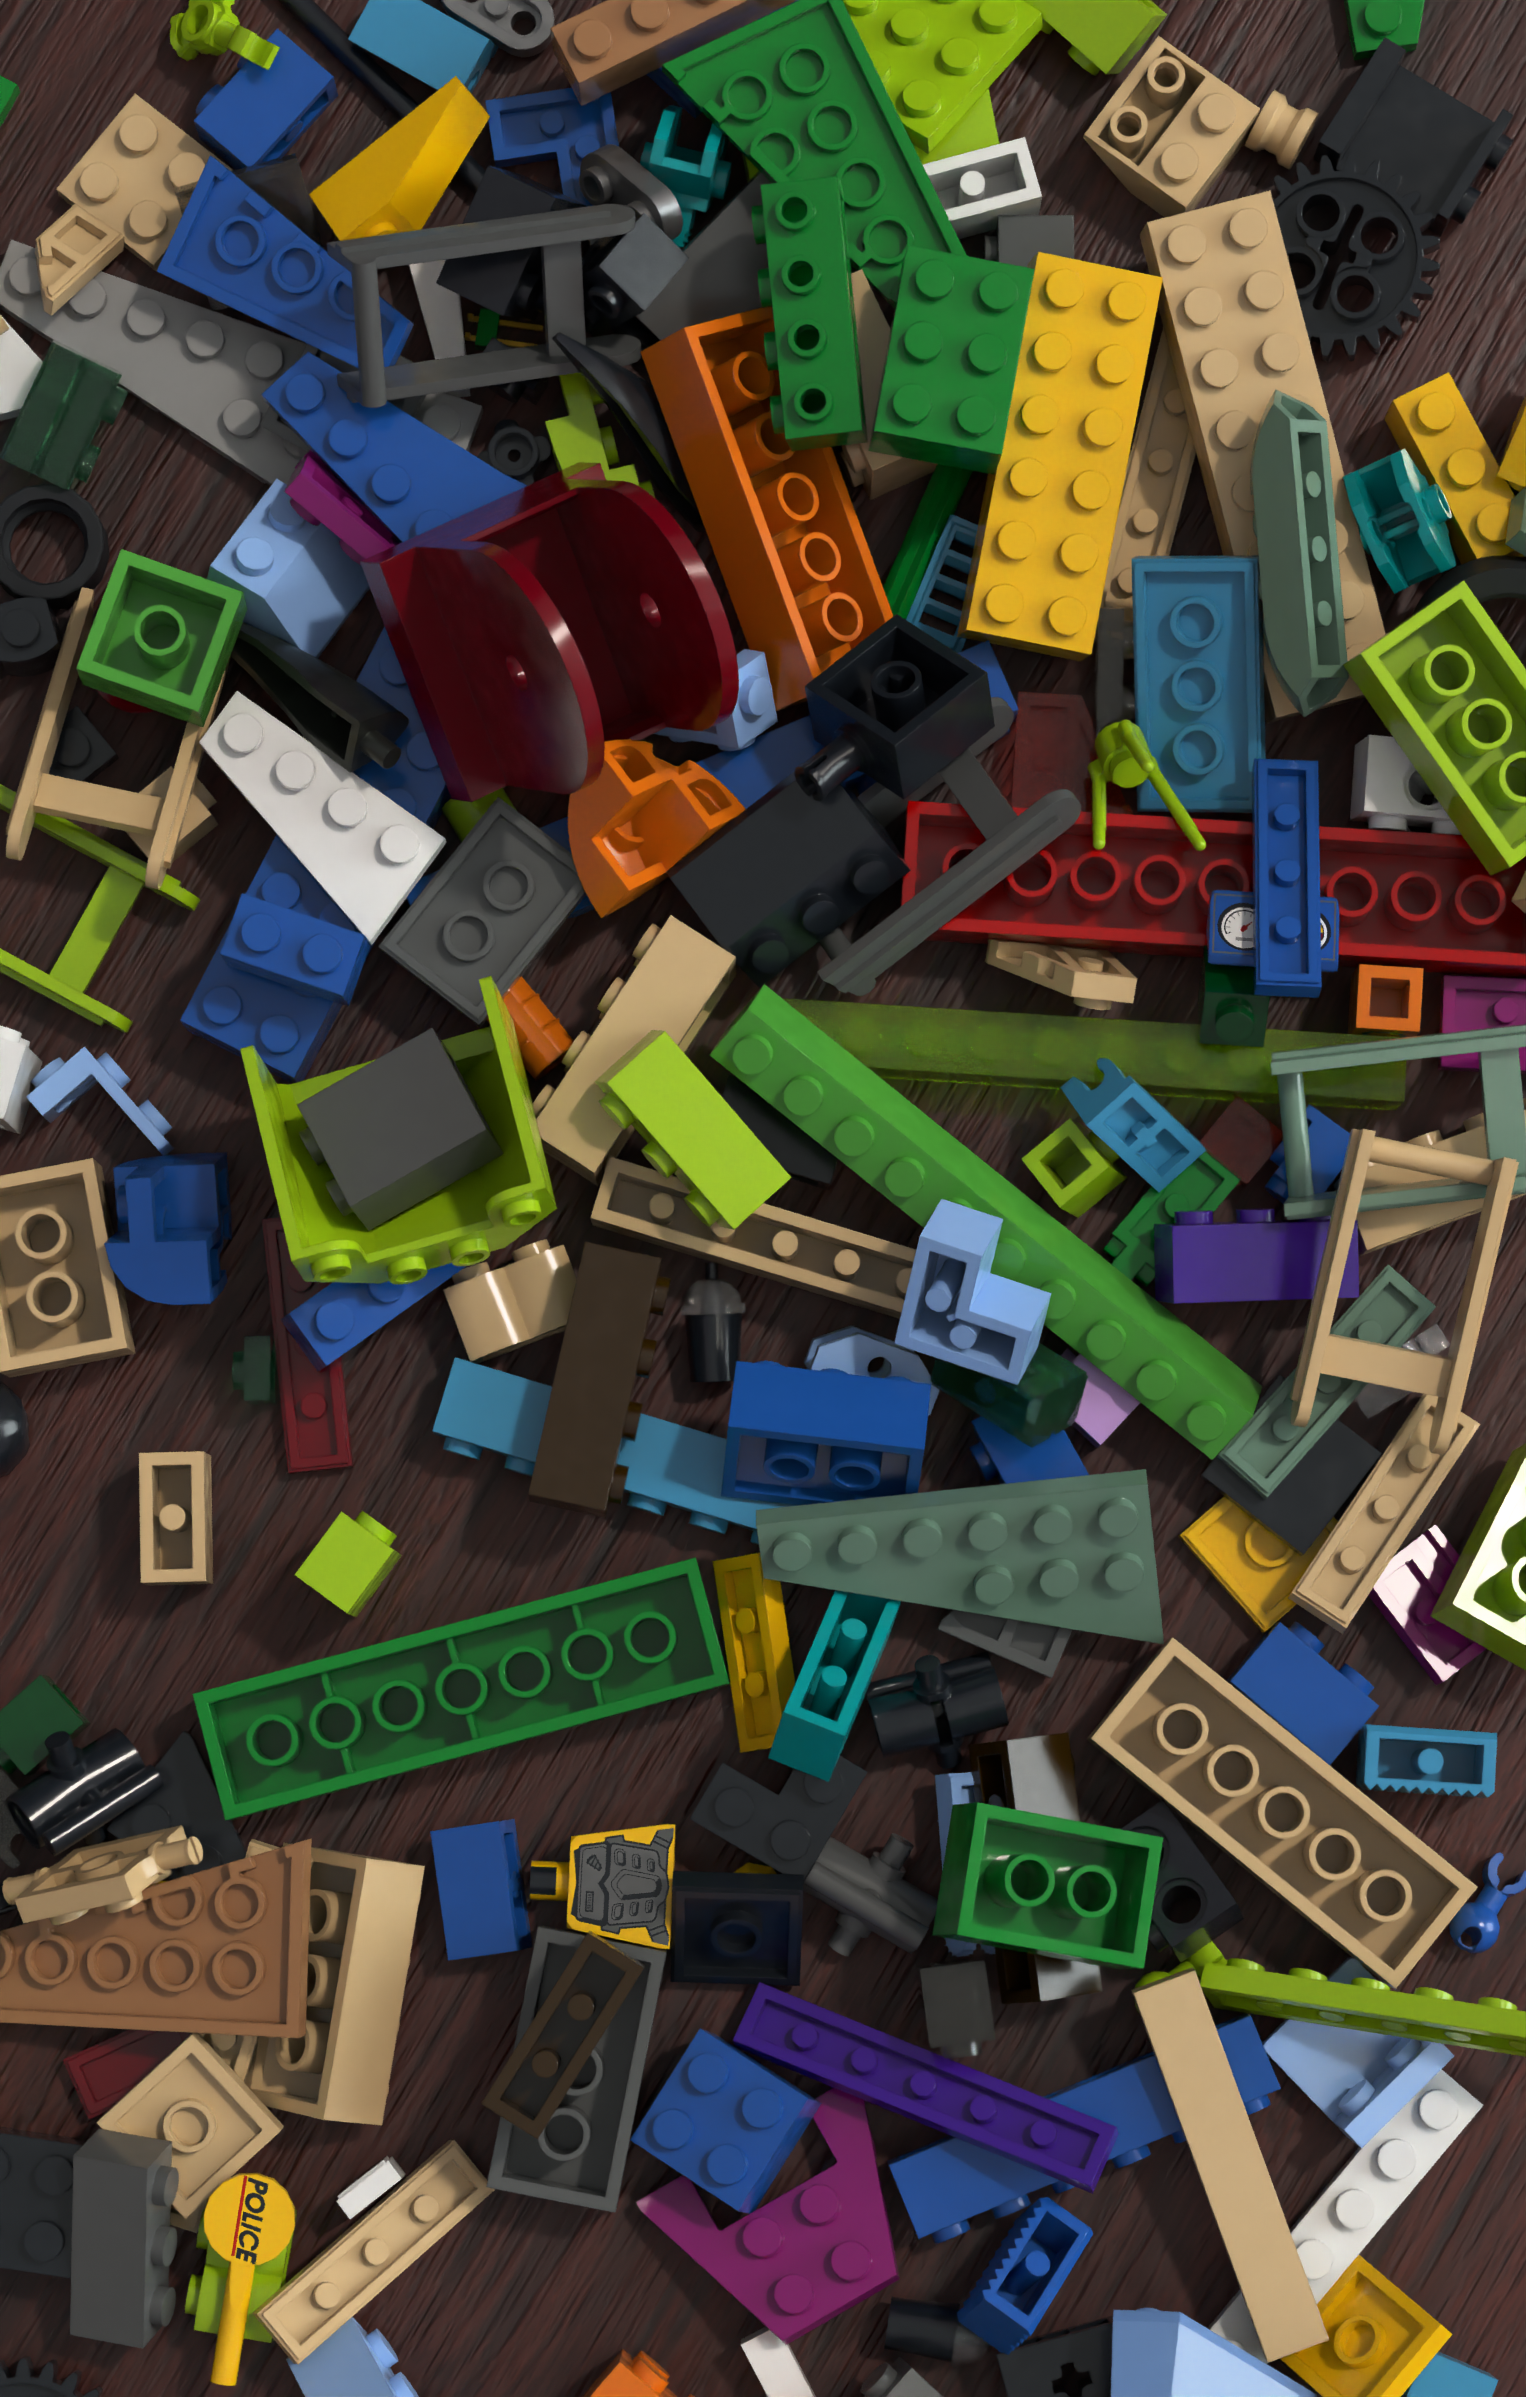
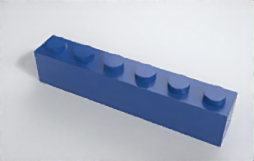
M1243 2013L1216 2024L1215 2027L1247 2115L1271 2105L1267 2094L1279 2090L1281 2087L1251 2015ZM1153 2051L1042 2096L1116 2126L1119 2135L1108 2160H1112L1115 2169L1127 2166L1151 2155L1147 2144L1170 2134L1175 2144L1186 2141ZM951 2135L887 2161L918 2239L931 2234L935 2244L970 2230L967 2219L991 2209L994 2218L997 2219L1029 2206L1031 2202L1027 2194L1047 2185H1052L1055 2194L1075 2187Z

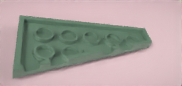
M1146 1469L756 1510V1528L765 1579L1164 1644Z

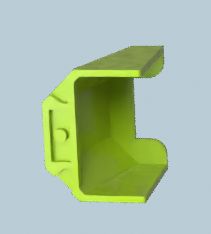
M492 976L479 979L490 1026L441 1041L451 1053L504 1154L370 1231L354 1212L344 1217L333 1201L325 1183L333 1179L334 1175L326 1161L317 1165L305 1147L299 1132L307 1128L308 1125L297 1104L374 1060L297 1083L278 1084L253 1045L240 1049L291 1262L305 1282L381 1284L390 1281L392 1284L412 1283L425 1277L428 1273L427 1270L450 1263L455 1266H470L486 1260L490 1256L491 1251L505 1248L557 1209L514 1022Z

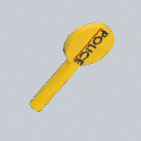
M239 2173L222 2181L211 2193L204 2211V2232L209 2243L222 2258L229 2261L210 2378L212 2383L219 2385L235 2386L237 2383L255 2265H261L276 2258L289 2244L295 2228V2207L288 2191L274 2178L260 2173Z

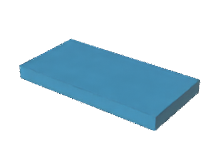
M1258 555L1135 556L1132 558L1135 724L1142 730L1151 755L1156 758L1161 773L1187 812L1252 813V767L1254 758L1266 759L1263 602L1258 591L1260 578ZM1146 779L1137 786L1138 812H1170L1149 779Z

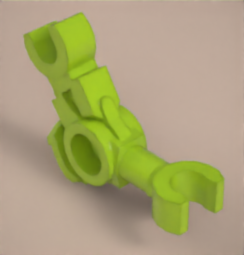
M189 0L187 11L172 16L170 20V43L173 49L177 51L178 56L186 61L194 60L198 53L218 56L230 50L252 63L269 70L280 47L240 26L238 17L231 10V5L234 4L235 0Z

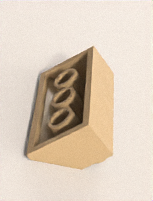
M283 1843V1847L291 1845L290 1843ZM311 1847V1857L314 1858L310 1878L306 2036L300 2038L259 2036L245 2084L267 2107L321 2120L382 2125L386 2099L389 2093V2080L396 2038L400 2026V2014L407 1972L410 1965V1953L418 1905L421 1899L425 1866Z

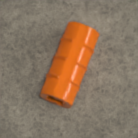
M521 976L504 997L503 1001L514 1022L524 1067L537 1081L562 1063L574 1040L560 1024L559 1018H555L542 1002L539 994L535 993Z

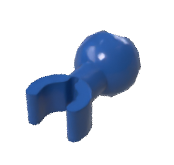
M1502 1853L1492 1855L1485 1862L1482 1870V1879L1485 1885L1475 1902L1465 1903L1449 1922V1931L1453 1942L1460 1949L1469 1953H1482L1496 1943L1500 1933L1497 1914L1508 1897L1516 1895L1526 1888V1871L1518 1874L1513 1885H1506L1500 1890L1497 1889L1500 1882L1497 1868L1504 1859ZM1463 1932L1471 1937V1947L1465 1946L1462 1943L1460 1936Z

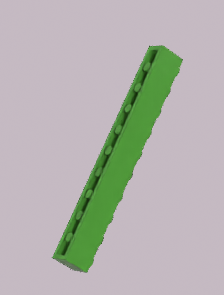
M765 984L725 1030L710 1056L923 1228L941 1199L1002 1218L1003 1222L990 1273L1052 1293L1044 1325L1211 1460L1218 1455L1253 1417L1262 1386Z

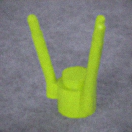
M1125 719L1121 722L1112 723L1099 732L1095 740V751L1098 759L1087 766L1092 780L1093 847L1101 850L1105 846L1106 783L1111 781L1120 787L1131 788L1149 779L1193 847L1197 851H1203L1206 848L1204 838L1161 773L1156 758L1151 755L1140 727Z

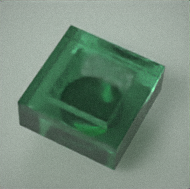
M244 1336V1351L233 1352V1389L244 1390V1401L249 1405H275V1341L271 1336Z

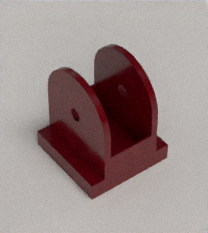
M576 463L360 561L451 799L473 802L507 785L559 794H572L593 784L600 776L604 763L605 741L617 739L641 740L666 727L703 731L728 719L736 706L739 691V673L734 641L717 590L699 554L677 521L656 498L633 483L606 480L600 463Z

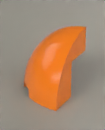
M631 739L605 741L604 763L600 776L593 784L570 794L568 834L572 858L584 891L601 918L620 909L669 877L666 871L746 810L726 786L700 765L691 760H687L680 766L672 765L655 757L653 754V744L649 742Z

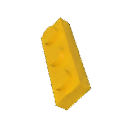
M760 1553L713 1561L740 1753L770 1749L772 1747L783 1711L795 1686L781 1582L764 1578Z

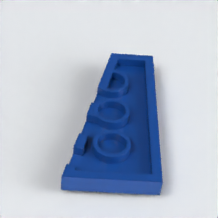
M210 155L157 272L358 368L351 272L331 258L325 249ZM379 295L384 367L395 366L414 324Z
M310 352L303 355L261 394L272 410L399 543L524 488L518 482L388 401L385 405L377 408L364 407L359 402L352 403L347 399V392L338 386L337 374L342 372Z

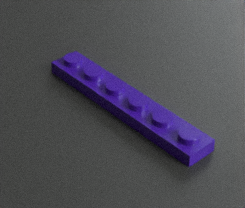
M759 1982L733 2038V2042L738 2049L1092 2194L1119 2135L1116 2126Z

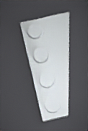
M238 691L235 692L199 741L205 752L269 824L293 855L310 872L322 889L356 926L357 930L365 935L367 941L372 946L447 843L446 839L353 772H348L312 743Z

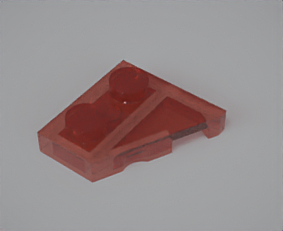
M1018 692L1016 704L1019 711L1015 719L1011 807L1029 808L1046 794L1059 789H1067L1073 792L1080 802L1081 811L1092 812V780L1087 766L1098 759L1095 751L1097 735L1082 696ZM1111 781L1107 782L1106 813L1134 815L1130 805L1126 804L1119 786Z

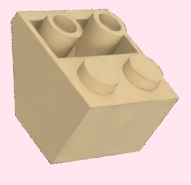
M1158 36L1084 133L1083 138L1131 194L1163 217H1169L1195 210L1248 139L1258 118L1260 108Z

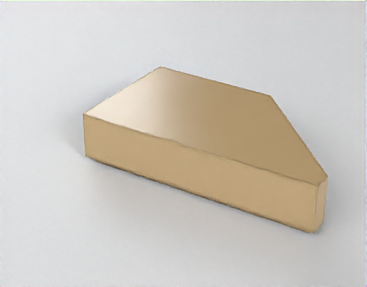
M76 204L36 238L35 258L44 311L51 316L114 260L124 248L125 236Z

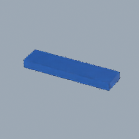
M1254 758L1252 767L1254 995L1319 998L1322 983L1318 761Z

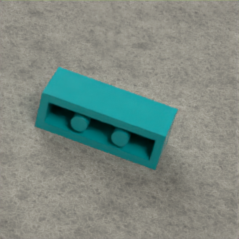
M835 1590L783 1711L768 1756L769 1759L827 1782L830 1781L889 1639L901 1601Z

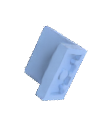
M1349 1957L1327 1978V1981L1351 1984L1353 1978L1376 1979L1358 1960ZM1285 2019L1262 2042L1269 2057L1343 2134L1360 2148H1363L1454 2057L1451 2051L1441 2043Z

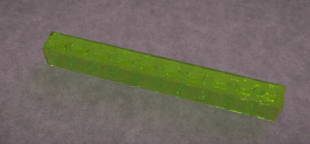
M782 998L876 1075L887 1079L1061 1089L1060 1087L1074 1076L1088 1086L1090 1090H1093L1104 1079V1074L1098 1069L1097 1060L1099 1058H1107L1122 1071L1126 1078L1130 1075L1150 1095L1279 1103L1277 1075H1271L1270 1062L1272 1061V1052L1404 1038L1266 1029L1264 1047L1199 1043V1024ZM1407 1060L1303 1072L1306 1105L1396 1111L1405 1099Z

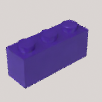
M1236 1209V1222H1213L1212 1210L1174 1211V1223L1154 1224L1155 1300L1175 1304L1312 1299L1331 1215L1298 1220H1275V1209ZM1355 1220L1338 1298L1359 1297L1358 1220Z

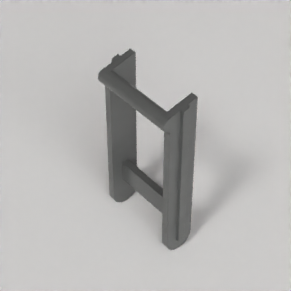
M602 204L328 242V255L351 272L359 370L337 374L338 386L347 392V399L352 403L359 402L364 407L377 408L385 405L387 400L580 373L553 341L552 338L559 332L607 356L621 366L637 362L641 358V342L636 337L625 334H611L586 338L581 256L582 240L617 236L632 231L636 225L635 211L621 204ZM540 246L546 344L384 367L377 269Z
M991 697L995 727L903 800L878 782L874 783L857 797L885 828L906 811L908 801L921 800L945 781L986 841L851 945L840 927H837L819 941L831 961L817 971L823 981L834 985L837 990L845 994L850 992L856 996H863L869 993L875 987V978L1064 833L1078 819L1081 813V804L1073 792L1067 789H1059L1046 794L1018 816L976 759L978 754L1002 737L1013 723L1014 713L1004 699Z

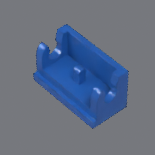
M515 1819L430 1831L448 1961L513 1952L533 1947Z

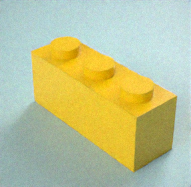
M1448 372L1392 400L1384 419L1400 450L1406 449L1420 473L1425 475L1429 486L1438 484L1443 491L1452 514V518L1445 521L1450 532L1448 536L1461 565L1489 556L1508 555L1525 557L1505 545L1510 504L1515 495L1507 480L1497 477L1499 465L1450 373Z

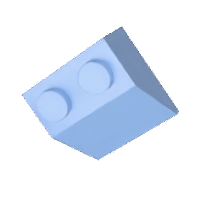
M276 478L212 562L207 579L244 593L247 605L244 623L280 638L304 652L319 658L370 587L362 566L353 561L340 547V538L322 523L319 526H315L304 520L291 506V497L284 492L287 484Z

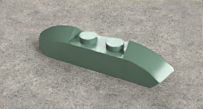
M1275 390L1259 423L1250 469V490L1254 498L1255 510L1253 530L1257 537L1260 567L1258 591L1263 602V636L1272 669L1290 702L1303 717H1306L1336 698L1349 678V673L1343 666L1347 662V649L1327 421L1313 407L1281 391Z

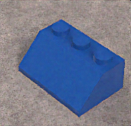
M736 1361L721 1496L792 1505H808L918 1493L925 1450L931 1384L913 1382L900 1376L878 1378L852 1375L833 1368L810 1370L785 1367L773 1361H758L755 1363Z

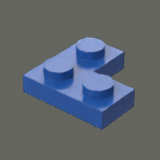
M572 88L485 100L487 113L490 116L488 122L496 168L557 159L563 195L586 205V207L594 206L585 198L579 184L582 159L587 154L608 144L619 146L611 92L583 106L580 105Z

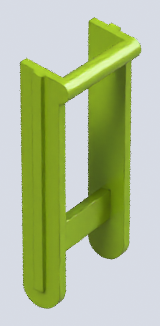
M1 784L0 809L10 814L16 792ZM37 813L33 827L109 868L50 974L39 970L1 948L0 973L100 1027L106 1023L121 1032L127 1033L133 1021L84 993L143 887H146L147 863L64 818ZM165 874L159 890L148 888L190 911H195L201 901L197 896L180 887L181 881L168 874Z

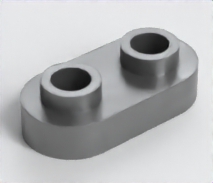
M441 0L443 8L451 18L487 37L499 48L517 57L534 56L545 50L552 41L550 28L555 26L553 9L548 0H478L472 3L464 0ZM520 19H529L536 25L535 29L527 35H519L512 28L515 22Z
M608 144L587 154L582 159L579 184L583 195L592 205L621 204L628 206L635 211V218L645 213L671 240L680 235L683 227V218L675 196L665 184L622 148Z

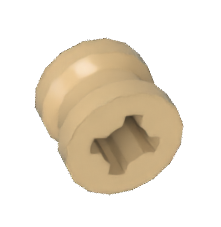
M1274 90L1260 112L1248 136L1245 147L1255 152L1265 149L1276 156L1279 165L1290 169L1304 146L1319 113L1310 108L1298 110L1288 105L1286 96Z

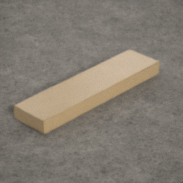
M1427 1394L1421 1396L1288 1597V1599L1342 1634L1480 1426L1478 1422L1460 1412L1456 1433H1452L1446 1454L1430 1453L1429 1439L1438 1400L1437 1396Z
M448 2140L253 2312L254 2316L294 2364L301 2363L495 2189L486 2187L487 2179L456 2141Z

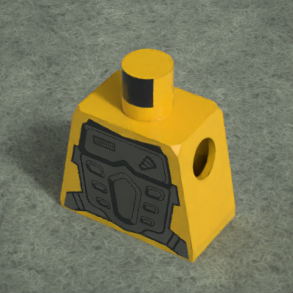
M661 1824L571 1836L569 1862L531 1861L530 1900L568 1901L567 1928L586 1933L592 1931L596 1935L659 1949H670L676 1824Z

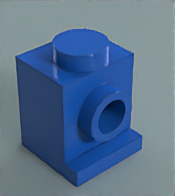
M1309 1104L1306 1107L1314 1194L1324 1193L1343 1167L1350 1133ZM1282 1140L1269 1158L1279 1167L1264 1188L1284 1204L1288 1198Z

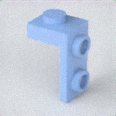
M744 649L736 655L739 691L736 706L728 719L703 731L666 727L654 734L669 736V739L674 742L697 741L714 744L719 749L725 751L740 750L753 744L755 737L778 722L765 652Z
M84 1046L66 1063L60 1057L53 1060L39 1071L31 1081L36 1088L26 1097L50 1123L99 1082L162 1155H167L174 1149L164 1138V1135L173 1127L148 1099L139 1107L136 1106L122 1090L131 1079L107 1052L103 1053L96 1060Z

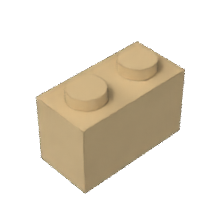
M204 1451L139 1453L141 1583L149 1586L213 1584L211 1455Z

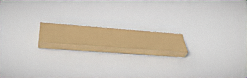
M1164 327L1126 469L1094 638L1095 641L1134 650L1132 558L1135 556H1169L1196 454Z
M1189 1968L1131 1990L1265 2359L1269 2363L1328 2341V2334L1195 1970Z

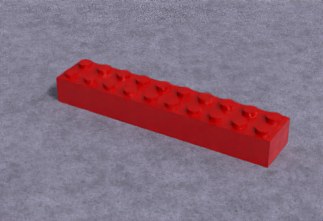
M922 801L907 802L903 859L911 871L902 877L900 907L986 841L961 804ZM1012 807L1018 816L1028 809ZM1081 811L1078 819L1069 829L925 940L988 944L989 939L1107 950L1119 953L1202 958L1204 945H1207L1206 927L1211 892L1214 890L1253 892L1252 822L1191 818L1206 842V848L1203 851H1197L1188 837L1185 836L1174 817L1106 813L1105 846L1103 849L1097 850L1093 847L1092 812ZM1319 826L1320 897H1333L1338 899L1339 902L1338 966L1358 967L1359 964L1424 968V972L1526 978V914L1511 901L1526 871V856L1512 867L1490 876L1462 835Z

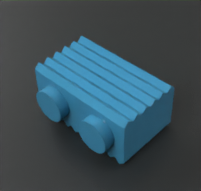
M1365 1724L1359 1730L1356 1784L1362 1790H1371L1373 1788L1374 1791H1384L1386 1789L1387 1792H1397L1399 1790L1400 1793H1410L1412 1791V1793L1419 1794L1425 1792V1794L1438 1793V1795L1451 1794V1796L1463 1795L1464 1797L1488 1798L1495 1792L1497 1733Z

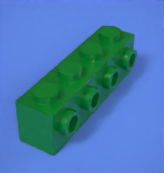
M838 176L761 185L762 205L752 206V224L756 245L766 244L769 268L758 269V286L762 308H773L775 331L764 332V348L768 371L779 370L781 395L770 396L774 434L785 433V440L791 451L867 443L868 436L844 192Z

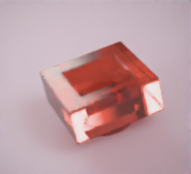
M1237 1095L1200 1142L1208 1154L1240 1179L1239 1183L1245 1188L1280 1145L1283 1135L1280 1129Z

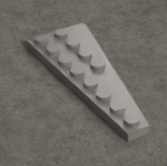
M14 240L10 241L0 267L1 310L49 342L56 343L89 365L90 369L105 379L109 378L139 398L143 404L155 412H160L189 431L191 436L262 483H267L271 486L277 478L283 483L288 484L292 473L295 471V465L307 451L260 426L269 408L261 394L300 359L307 344L102 271L51 316L44 311L35 248ZM444 392L428 394L414 418L469 452L483 415V407Z

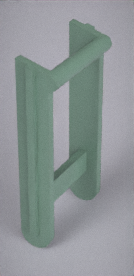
M1526 1024L1272 1052V1061L1270 1062L1271 1075H1277L1288 1198L1284 1203V1213L1287 1220L1332 1215L1337 1191L1314 1194L1303 1072L1478 1052L1487 1159L1496 1160L1503 1157L1516 1159L1519 1165L1511 1195L1525 1194L1526 1126L1519 1048L1526 1047ZM1448 1178L1363 1188L1358 1212L1485 1198L1487 1185Z

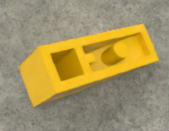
M455 76L313 190L309 196L340 241L422 230L490 116L458 77Z

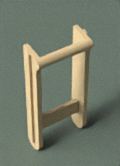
M82 587L78 601L75 600L6 826V835H8L6 857L19 861L22 860L37 813L152 836L154 839L146 868L145 886L159 890L167 868L171 869L203 757L204 749L199 741L212 725L231 656L204 727L187 722L166 798L50 775V767L78 678L76 667L93 625L94 589Z
M1351 1129L1290 1398L1293 1400L1291 1425L1304 1428L1307 1426L1313 1408L1320 1373L1437 1396L1438 1400L1430 1432L1429 1450L1430 1453L1445 1455L1450 1445L1452 1433H1456L1519 1162H1516V1159L1506 1157L1490 1160L1376 1137V1131ZM1369 1162L1487 1185L1448 1357L1330 1334Z

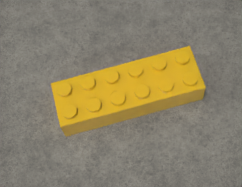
M1037 252L1027 265V268L1035 270L1002 456L995 474L988 473L957 637L982 642L989 640L992 644L1082 661L1092 654L1163 277Z

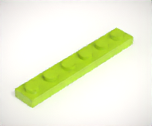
M1239 1958L1228 1959L1226 1965L1208 1962L1204 1964L1200 1985L1203 1993L1214 2008L1526 2057V2011L1517 2010L1516 2005L1503 1999L1481 1997L1478 1999L1477 2004L1454 2001L1453 1996L1449 1993L1428 1987H1418L1415 1989L1414 1994L1390 1991V1987L1383 1982L1362 1977L1353 1978L1351 1984L1327 1981L1325 1975L1305 1968H1291L1288 1975L1266 1972L1262 1965Z

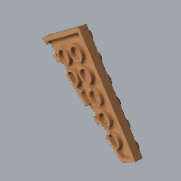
M312 1838L147 1887L141 1892L143 1895L141 1902L119 1912L107 1913L104 1906L91 1908L83 1916L60 1925H52L50 1918L0 1931V2023L283 2038L306 2036Z

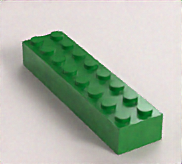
M695 1557L194 1693L193 1698L226 1821L730 1685Z

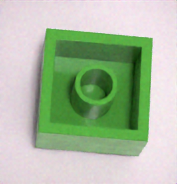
M121 549L76 667L82 685L204 727L247 612L244 593Z

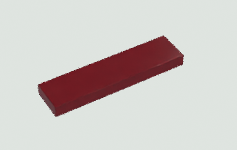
M281 1217L262 1219L288 1473L296 1474L354 1467L342 1356L317 1372L281 1321L283 1317L332 1282H305L291 1262Z

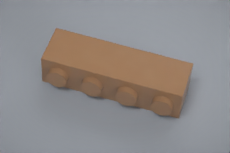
M606 0L551 27L553 52L580 105L583 106L662 67V64L752 23L796 0Z

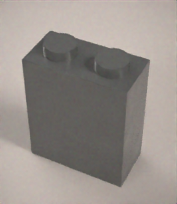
M433 1028L297 1104L308 1125L307 1128L299 1132L305 1147L317 1165L326 1161L334 1175L333 1179L325 1183L333 1201L344 1217L354 1212L369 1231L504 1154L451 1053Z

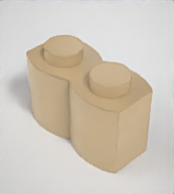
M547 1239L540 1240L513 1251L511 1254L514 1263L490 1271L488 1263L482 1262L462 1269L452 1276L455 1285L443 1291L470 1362L478 1364L565 1331L577 1278L564 1245L550 1248Z

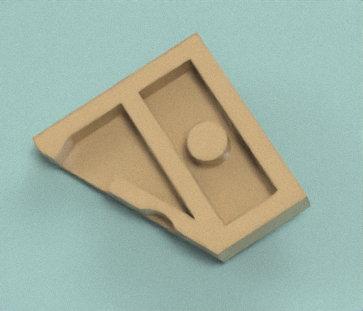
M1000 939L988 940L985 959L987 964L1074 997L1073 1003L1078 1006L1095 1010H1110L1113 1001L1133 1003L1137 978L1107 950Z

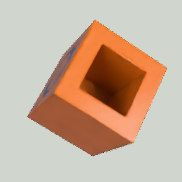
M1359 964L1351 975L1348 1038L1386 1040L1417 1036L1420 1032L1424 968Z

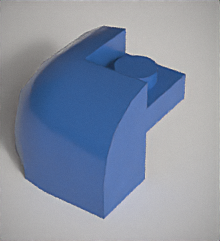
M227 1152L162 1155L128 1161L113 1167L118 1231L104 1243L111 1269L127 1289L147 1301L170 1305L211 1304L224 1290L228 1281L226 1270H220L219 1256L224 1240H232Z

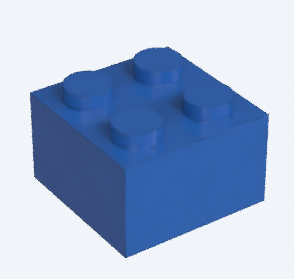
M700 2028L630 2140L735 2210L750 2214L758 2207L822 2103L718 2035Z

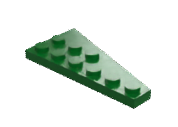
M798 0L662 64V72L771 183L838 176L844 192L850 263L857 271L863 270L868 283L893 308L895 306L907 245L967 256L842 0Z

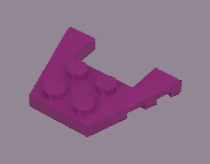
M832 2088L815 2098L822 2104L813 2116V2119L836 2158L837 2163L723 2230H719L694 2182L684 2175L636 2202L641 2212L672 2239L785 2345L900 2279L885 2198L882 2194L876 2162L877 2155L867 2114V2102L836 2088Z

